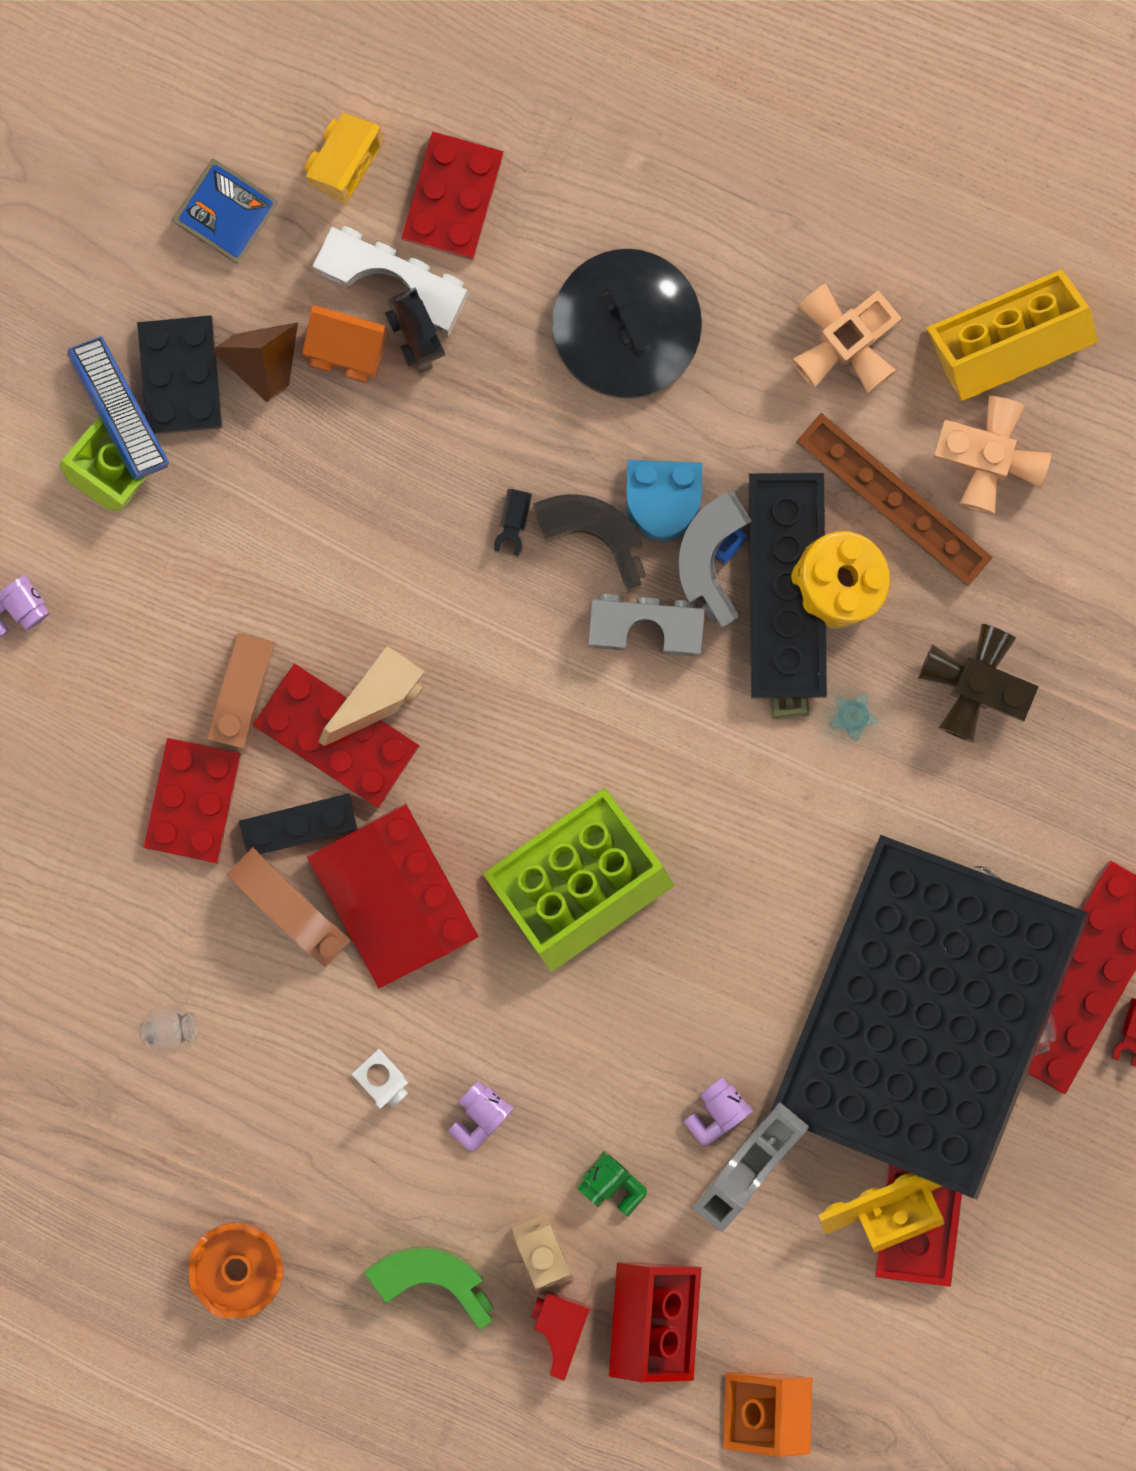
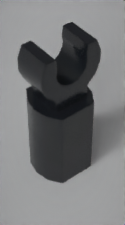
M507 489L499 525L504 529L494 542L496 553L500 552L501 544L504 541L511 540L515 544L514 556L519 557L521 554L522 542L519 532L525 531L532 499L531 493Z

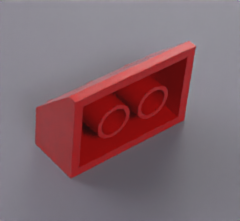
M617 1262L609 1377L636 1382L694 1381L702 1267L644 1262Z

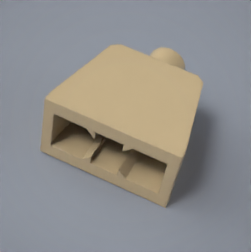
M547 1212L512 1227L518 1249L533 1285L539 1294L574 1279Z

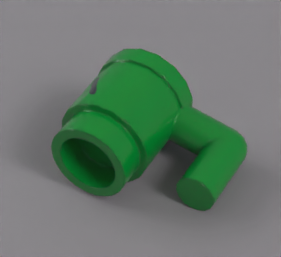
M604 1150L582 1176L583 1180L577 1186V1189L597 1207L606 1199L609 1201L622 1186L629 1194L617 1208L627 1217L647 1195V1188Z

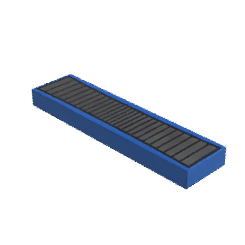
M101 336L69 348L67 355L133 480L135 481L167 468L169 461L103 337Z

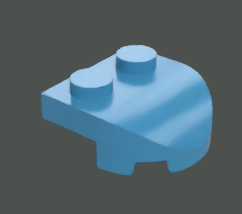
M628 460L626 515L628 521L641 530L644 537L651 540L672 541L681 538L682 533L687 530L693 518L700 511L702 463Z

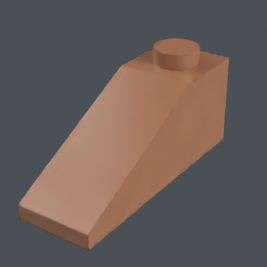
M240 633L237 634L216 702L207 737L208 741L245 751L248 750L275 642Z

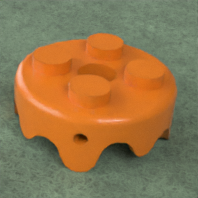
M245 1222L222 1224L210 1230L197 1242L189 1257V1284L192 1292L211 1314L221 1318H246L257 1314L274 1300L284 1278L282 1253L275 1240L261 1228ZM240 1259L246 1263L248 1271L244 1279L233 1280L227 1275L226 1266L230 1260Z

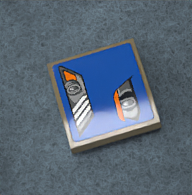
M211 159L171 221L201 242L207 243L232 262L239 264L279 201L215 159Z

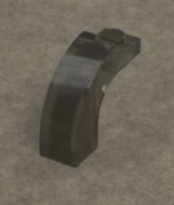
M578 494L559 495L533 503L545 542L575 533L595 536L603 541L613 553L626 592L641 588L640 579L646 577L639 556L632 558L630 552L643 548V542L633 524L622 512L605 501Z

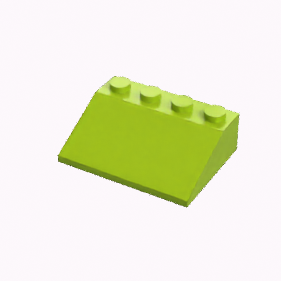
M606 788L596 793L482 873L551 972L675 886L663 865Z

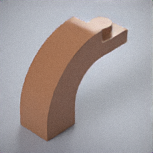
M252 847L227 873L232 881L268 917L324 967L351 941L255 848Z

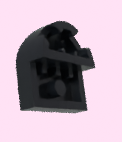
M416 287L389 298L388 303L391 310L385 312V315L393 333L401 331L406 344L400 346L408 366L416 364L419 373L432 368V361L446 355Z

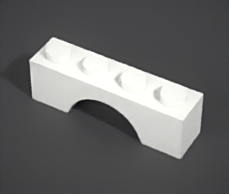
M343 226L339 230L331 227L312 266L316 274L348 289L366 276L379 274L396 278L408 289L416 287L435 330L447 336L450 335L468 298L467 290L462 288L464 282L445 273L442 278L429 272V265L415 258H410L408 262L395 256L397 252L395 249L381 242H376L375 246L361 240L363 235L352 228Z

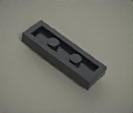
M349 793L239 821L246 852L253 847L260 854L345 834L358 829Z

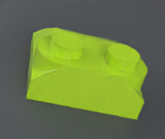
M100 416L61 460L59 466L72 485L109 510L120 511L130 503L132 496L148 477L145 476L135 481L133 480Z

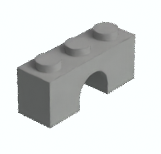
M600 594V600H592L588 648L625 651L629 630L638 623L647 622L655 625L663 635V654L700 657L705 609L697 608V602L675 600L674 606L659 605L660 599L637 597V603L622 602V596Z

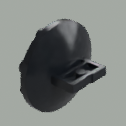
M617 249L588 259L566 279L554 305L552 328L558 354L568 371L579 382L602 395L631 399L657 393L671 385L685 372L693 360L700 342L702 317L696 293L690 282L677 267L664 258L647 251Z

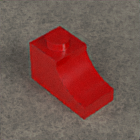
M547 1290L544 1299L537 1296L530 1318L536 1320L534 1330L542 1332L550 1344L553 1356L550 1376L565 1381L590 1311V1306Z

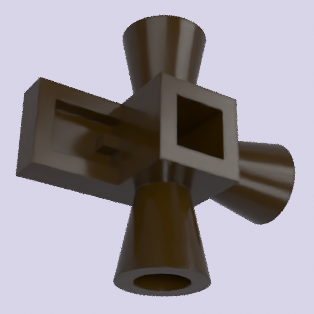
M981 624L975 659L969 657L963 664L935 645H931L918 679L952 685L954 687L950 695L958 698L939 726L940 730L962 740L973 742L980 708H990L1021 722L1025 721L1039 686L996 669L1016 640L1015 636L993 626Z

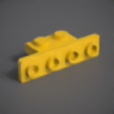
M907 1173L898 1177L893 1184L884 1188H870L861 1193L859 1198L847 1203L837 1202L828 1206L823 1213L818 1215L824 1234H829L860 1221L873 1252L876 1253L944 1225L943 1217L931 1193L932 1190L942 1186L912 1173Z

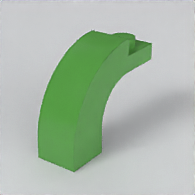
M434 1247L405 1248L386 1255L364 1272L385 1303H388L413 1285L434 1283L447 1288L458 1298L480 1330L493 1320L489 1312L494 1307L482 1290L476 1294L472 1289L483 1281V1277L470 1263L449 1251Z

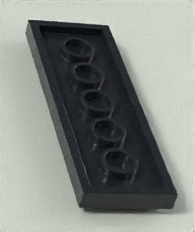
M749 473V517L751 519V522H749L751 699L826 698V625L822 619L808 613L804 609L800 587L793 584L791 580L792 571L800 560L805 548L825 535L824 473Z

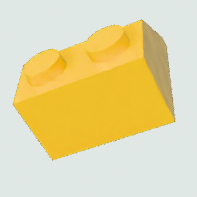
M343 112L339 121L333 119L329 123L323 135V138L327 141L320 152L313 151L305 164L304 170L307 171L305 177L308 184L340 203L347 205L384 141L380 126Z

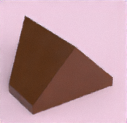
M298 322L234 334L213 350V353L262 399L269 402L289 385Z

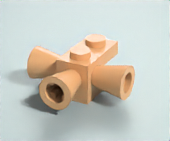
M826 283L813 291L797 306V308L824 329L819 338L822 341L821 344L791 359L798 372L813 388L821 382L837 361L842 367L851 361L867 394L879 387L897 371L869 348L870 345L902 320L879 290L854 310L851 308L844 315L840 311Z
M989 396L986 431L948 420L943 421L933 457L967 467V472L974 473L959 502L960 506L972 511L994 515L997 480L1003 481L1007 477L1008 472L1040 489L1042 488L1052 453L1014 450L1017 440L1009 438L1025 408V405L1004 397Z

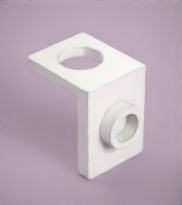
M380 1049L352 1073L354 1078L375 1099V1104L379 1109L386 1103L393 1108L408 1094L404 1087L410 1081ZM374 1064H382L389 1071V1079L383 1086H374L367 1079L368 1069Z

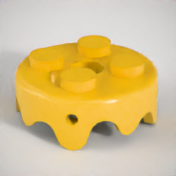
M836 531L820 537L805 548L800 560L792 571L791 580L793 584L800 587L804 609L808 613L822 619L826 627L839 629L868 619L883 606L889 592L890 571L884 555L871 540L851 531ZM839 568H845L851 572L853 576L851 587H846L839 582L837 577Z

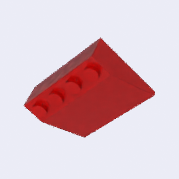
M406 802L307 856L378 988L451 953L479 937Z

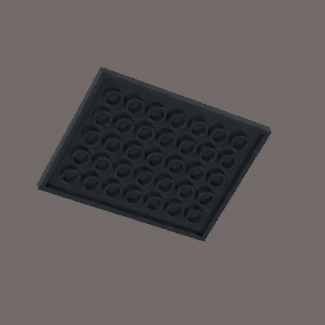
M880 835L771 1111L780 1102L809 1126L807 1129L809 1132L977 1200L1090 914L1081 909Z

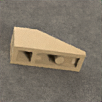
M387 645L326 725L318 742L326 746L397 713L405 702L412 705L423 689L419 681L424 671Z

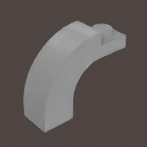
M733 489L717 497L698 512L684 534L679 553V575L689 602H692L703 595L706 600L703 603L706 614L713 623L718 621L721 627L732 622L740 615L716 575V553L726 537L751 522L750 517Z
M779 1102L730 1157L700 1196L693 1209L720 1232H723L744 1209L759 1185L803 1136L809 1126Z

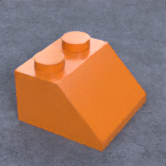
M313 305L302 354L305 360L310 361L309 367L323 372H330L331 368L346 371V378L366 383L367 378L377 379L389 337L385 325Z
M726 1372L723 1449L776 1457L810 1454L813 1378L788 1374Z

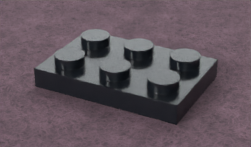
M209 315L137 322L145 416L154 435L223 428L217 359L213 353L215 349L213 317Z

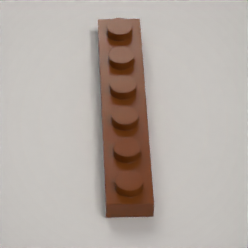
M823 413L818 415L797 440L796 443L967 587L993 558Z

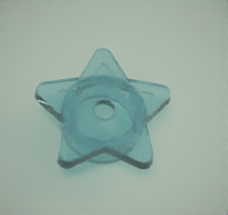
M864 693L854 700L836 696L838 714L830 722V727L846 729L854 741H858L863 727L878 723V718L867 710L868 695ZM851 712H855L857 714L856 719H851Z

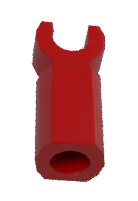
M1131 998L1120 1032L1123 1035V1039L1113 1047L1111 1055L1113 1060L1118 1061L1121 1051L1128 1048L1133 1053L1130 1065L1136 1067V999Z

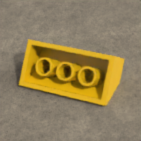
M1063 269L926 327L928 336L948 381L961 401L980 395L984 391L1012 381L1021 375L1047 366L1051 362L1074 352H1079L1099 342L1091 309Z

